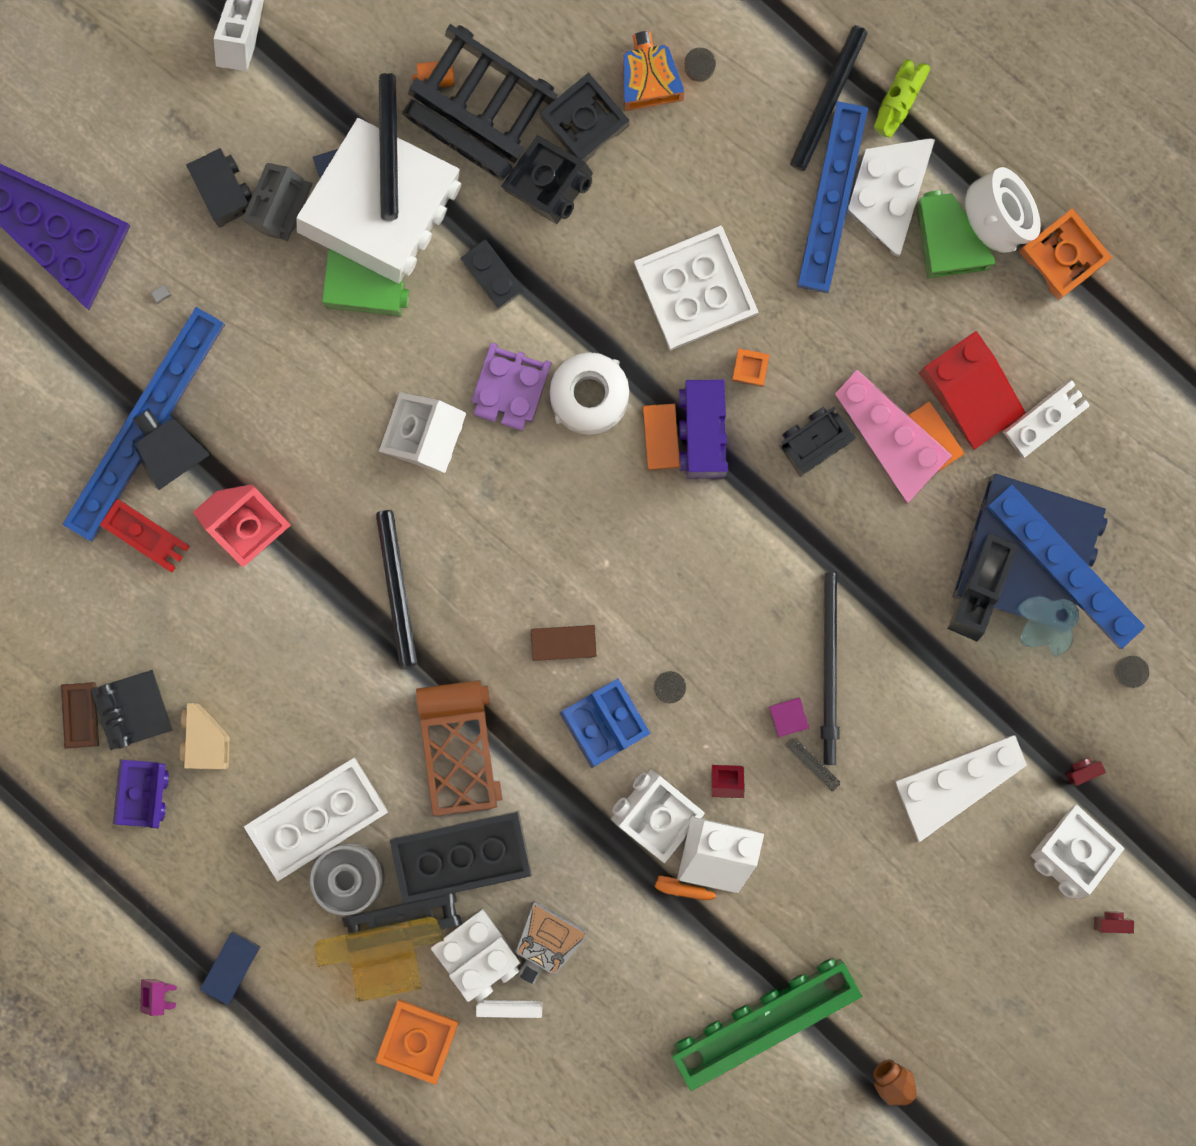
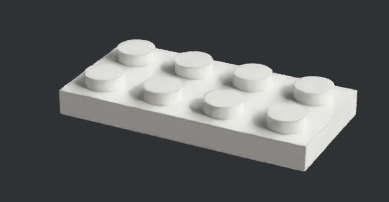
M353 758L248 823L244 828L278 882L388 813V810L356 758Z

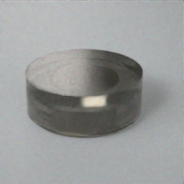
M695 48L686 55L684 70L690 79L702 82L708 80L713 75L716 60L711 51L706 48Z
M1127 656L1120 659L1116 664L1115 677L1122 686L1137 688L1147 681L1149 667L1142 658Z
M667 671L656 678L654 692L662 702L675 703L684 696L686 683L680 674Z

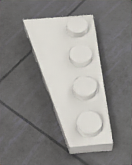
M1012 735L894 781L916 839L918 842H921L1023 769L1027 764L1016 736Z

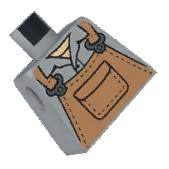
M534 901L516 950L518 955L526 959L518 976L535 985L543 969L556 975L585 940L588 930Z

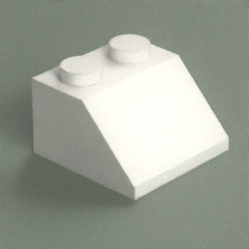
M400 392L379 452L423 468L445 473L452 458V452L458 435L461 432L466 412L440 400Z
M692 816L677 880L739 893L757 867L764 834Z

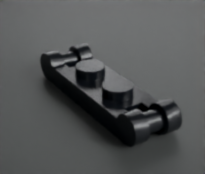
M452 893L342 917L343 927H347L349 939L346 940L348 950L461 925L460 914H456L454 905L457 902L456 894ZM442 906L444 918L435 920L433 908ZM368 923L370 935L362 936L360 924Z

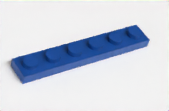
M840 101L836 103L797 285L799 288L829 293L868 107Z
M1013 484L1008 486L987 506L988 510L1118 649H1123L1145 628L1144 624Z

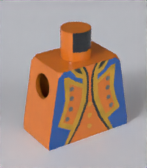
M650 31L635 33L632 36L635 50L626 51L623 54L624 111L683 101L684 87L668 45L653 46Z

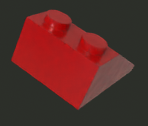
M977 331L930 362L919 372V375L973 450L1026 414L997 359Z

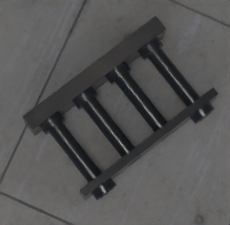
M450 24L445 33V37L452 40L428 79L424 78L421 81L417 77L409 88L408 95L515 164L524 150V147L519 145L521 143L519 138L541 103L544 101L547 104H551L558 94L553 92L554 87L541 78H538L536 81L474 40L473 33L461 25H458L456 28ZM462 48H464L479 59L455 97L451 96L449 99L439 92V85ZM491 66L506 77L483 113L475 116L466 110V102L488 67ZM517 83L532 93L509 132L505 131L502 134L493 128L494 123L492 121Z

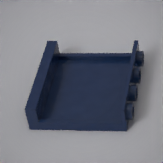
M995 473L989 478L952 597L960 598L986 536L990 533L1018 545L1003 591L994 609L1055 628L1061 633L1067 632L1069 627L1073 628L1078 619L1079 609H1076V603L988 510L987 506L1008 486L1013 484L1090 567L1094 565L1098 554V549L1094 548L1097 537L1102 536L1106 529L1108 520L1104 518L1106 509Z

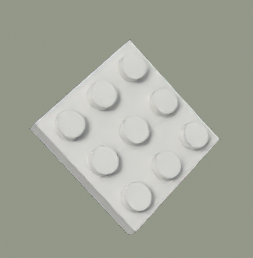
M722 225L634 261L635 269L670 351L754 317L759 313Z

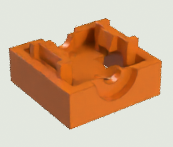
M1073 208L1019 251L1026 262L1037 268L1044 276L1048 284L1047 288L1058 301L1113 258ZM1055 232V235L1042 244L1044 239ZM1077 261L1082 265V267H1079L1076 264L1074 268L1071 270L1069 268L1070 266L1074 265ZM1083 270H1085L1084 273H1082L1079 277H1077L1075 280L1072 281V279H1073L1074 277H1076V276H1077L1078 274H1080Z

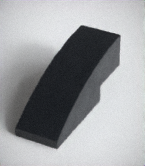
M988 533L962 590L947 628L948 630L976 642L985 634L994 606L999 601L1018 545Z

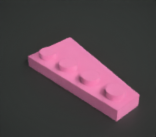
M856 370L835 393L907 503L915 497L951 458L952 455L859 370Z

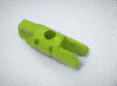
M904 60L877 114L878 117L874 128L881 136L891 138L900 123L904 121L930 72V65L920 63L916 70H914V61Z

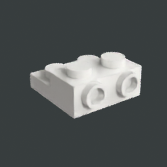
M651 769L648 774L645 772L641 773L633 783L635 790L627 799L621 798L614 805L612 812L615 815L611 820L665 863L687 836L691 817L702 818L705 813Z
M1076 804L1068 810L1055 829L1047 833L1030 856L1036 861L1034 866L1041 874L1053 876L1060 883L1059 890L1065 896L1079 900L1092 893L1124 850V847Z
M481 909L431 947V950L450 974L451 980L468 1002L473 998L480 1002L493 992V989L490 987L500 978L505 983L519 972L516 966L521 963V959L484 909Z

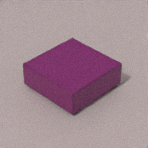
M800 697L769 706L778 737L809 729Z

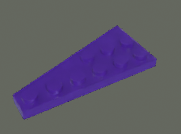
M0 164V227L86 309L90 310L130 225L123 220Z

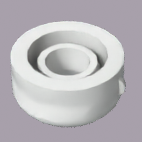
M999 167L970 185L965 198L967 217L977 237L988 248L1001 253L1016 251L1019 244H1027L1038 237L1041 225L1037 206L1024 182L1014 172L1007 168Z
M591 352L577 354L564 361L555 371L550 384L549 393L551 406L555 414V422L563 424L571 431L585 435L600 434L614 427L624 416L629 400L628 380L624 371L619 366L620 361ZM583 380H596L604 388L605 397L596 407H583L574 397L576 386Z

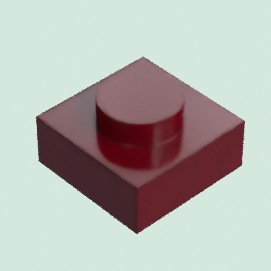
M1087 757L1071 764L1073 769L1066 772L1065 775L1070 785L1077 786L1105 774L1106 771L1101 761H1091Z
M712 765L711 796L744 798V766Z
M1104 911V917H1094V930L1101 933L1134 934V920L1124 918V912Z

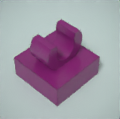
M141 979L140 1012L150 1016L164 1015V1009H174L176 1003L165 1002L164 995L167 991L177 990V986L156 979Z

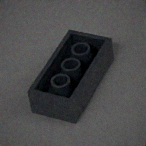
M519 810L390 839L403 904L532 876Z

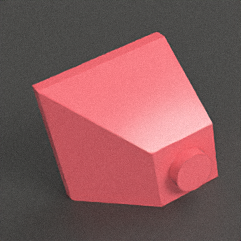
M253 484L216 491L193 511V514L204 529L242 567L248 564L291 526Z

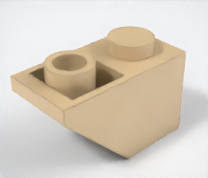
M187 703V710H182L181 728L186 729L185 742L180 744V761H184V768L228 769L230 736L200 704Z

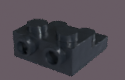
M537 135L501 187L505 192L528 204L536 213L558 224L561 218L567 219L572 214L574 209L573 201L578 194L586 193L592 184L591 176L593 172L583 160Z

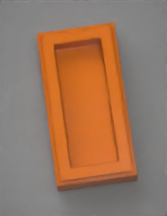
M930 401L908 415L952 455L939 471L965 454Z
M675 404L643 406L648 470L680 468Z

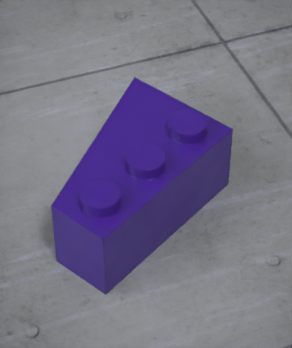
M724 379L686 380L685 389H679V408H685V420H679L680 440H686V452H680V471H686V479H724L728 473V462H726L727 434H725Z

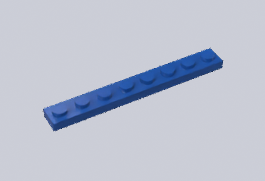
M195 307L62 525L93 542L101 529V522L115 501L120 498L141 463L132 441L141 435L142 431L133 418L147 408L151 410L158 422L170 416L224 328L225 324L222 321Z

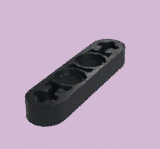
M410 99L402 111V114L413 124L495 178L504 181L513 168L503 157L416 100Z

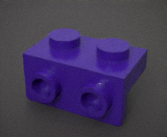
M119 759L113 824L159 829L160 821L164 820L166 811L165 803L162 802L163 789L167 788L169 782V772L165 770V764Z

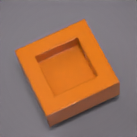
M738 348L732 381L763 387L770 354Z

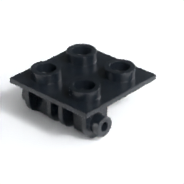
M153 670L91 689L110 750L120 749L132 743L173 731Z

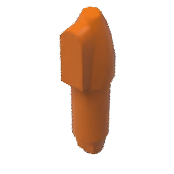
M658 876L655 884L656 889L668 895L699 900H712L716 898V894L706 891L705 887L684 884L675 878Z

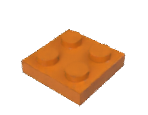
M398 999L375 1063L436 1085L459 1021Z

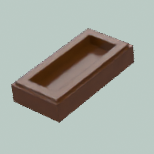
M595 625L531 629L533 661L597 657Z
M95 682L61 684L65 749L99 746L97 707L91 692L92 688H96Z

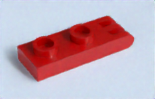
M120 499L115 501L100 524L101 527L172 573L176 567L166 561L168 556L178 562L183 558V556L173 550L174 547L177 545L184 551H188L190 545Z

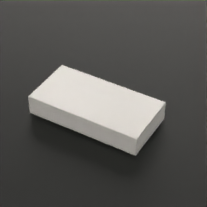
M481 1000L476 1005V1017L542 1018L543 1002Z

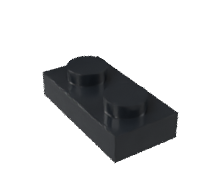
M486 239L460 258L498 310L524 292L523 287Z

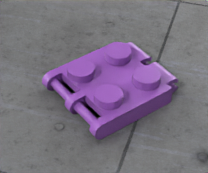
M491 342L471 401L477 405L474 415L496 422L498 414L501 412L504 413L502 425L523 431L526 421L533 422L552 362L545 360V363L525 357V353L518 351V354L497 348L498 344ZM495 354L515 360V362L506 360L503 357H497L495 356ZM522 362H523V363H526V364H529V365H532V366H535V367H538V368H541L542 371L537 370V369H535V368H533V367H528V366L522 365Z

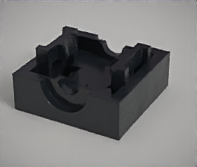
M589 72L540 112V119L568 152L584 162L594 156L595 152L606 141L614 136L617 137L628 128L630 122ZM597 99L609 111V114H607L605 110L599 105V103L596 101ZM573 122L574 127L577 130H579V132L574 133L571 126L565 129L563 124L567 127L570 123Z

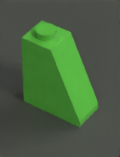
M942 190L924 193V197H921L917 202L916 208L927 279L990 270L995 265V258L989 248L973 231L966 213L952 193L943 194Z
M331 249L328 250L322 303L326 308L401 317L402 308H408L409 289H405L403 280L398 284Z

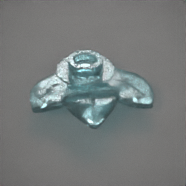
M1035 596L1023 601L1018 606L1019 612L1029 620L1025 624L1021 635V643L1023 645L1039 647L1048 644L1050 651L1055 657L1065 653L1070 648L1073 642L1072 628L1075 627L1079 620V611L1073 602L1066 599H1059L1053 602L1044 596ZM1060 609L1065 610L1068 614L1064 622L1056 618V613Z

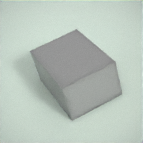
M165 285L151 292L157 303L171 296Z

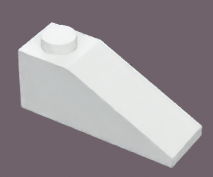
M264 0L226 1L213 38L217 67L247 72L255 48Z

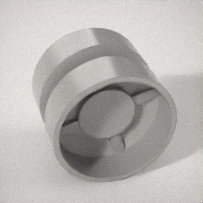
M358 843L340 844L323 853L315 862L310 876V887L315 900L322 908L336 915H352L364 910L379 896L384 884V869L379 857L370 848Z

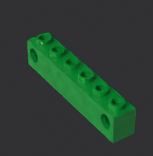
M834 958L827 959L817 965L818 971L807 977L805 973L800 974L788 982L790 987L779 993L777 989H773L760 997L761 1002L751 1008L748 1004L733 1011L731 1013L733 1018L721 1024L720 1020H717L702 1029L704 1034L692 1039L691 1036H688L675 1043L676 1049L671 1051V1055L690 1091L862 998L863 996L845 963L841 959L837 961ZM840 973L844 979L842 987L838 990L828 989L825 980ZM695 1051H699L702 1055L701 1064L696 1068L687 1067L683 1058Z

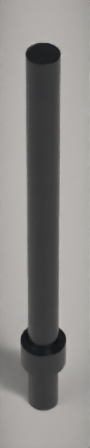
M828 572L825 573L824 726H820V739H824L823 765H836V739H840V727L836 726L837 573Z

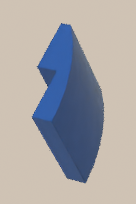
M619 678L559 713L591 768L651 734Z

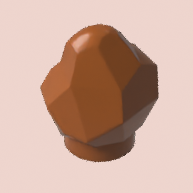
M891 1059L883 1061L875 1068L873 1072V1077L876 1080L874 1086L880 1097L889 1106L908 1105L914 1101L917 1095L914 1075L909 1069L895 1063Z

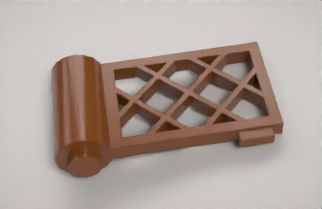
M481 680L416 688L433 816L497 808V801H501L503 798L500 781H494L490 756L484 705H490L488 685L482 686ZM479 720L480 734L473 743L458 732L465 721ZM460 722L455 729L448 724ZM441 724L452 733L440 747L430 739L428 726ZM454 735L470 746L460 760H457L444 750ZM480 739L482 740L483 750L476 746ZM431 746L438 750L433 758ZM472 749L484 757L485 764L478 774L462 763ZM440 753L456 764L446 778L434 771L433 762ZM458 767L474 778L464 792L448 781ZM484 771H486L487 782L480 777ZM435 777L442 782L438 788H436ZM478 781L488 788L489 801L476 803L466 794L475 782ZM444 785L460 796L453 806L439 808L438 793ZM462 799H465L467 802L470 803L459 805Z

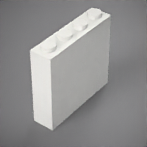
M357 118L298 214L297 233L399 284L405 274L410 276L417 263L415 256L419 249L425 250L432 237L430 230L434 223L440 225L447 211V208L444 207L447 201L456 198L461 188V183L458 182L460 169L397 138L399 213L396 220H383L381 218L379 128Z

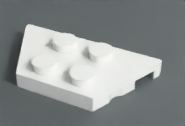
M934 139L866 149L846 212L857 222H861L875 239L878 238L891 250L890 253L895 257H899L902 251L935 141Z

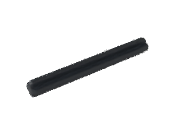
M854 25L791 159L790 165L797 170H806L863 46L868 31L861 26Z
M381 73L379 75L381 218L393 221L398 218L399 213L396 76L393 73Z
M382 510L376 513L398 660L401 667H411L417 664L394 513L392 510Z

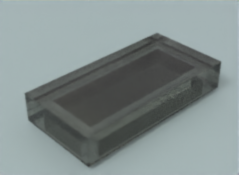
M791 738L784 745L829 791L833 792L840 785V781L797 738Z

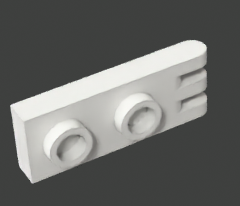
M1071 379L1003 431V434L1020 457L1025 458L1090 406L1086 400L1079 402L1076 406L1073 404L1082 397L1079 390H1075L1067 396L1066 393L1075 386Z

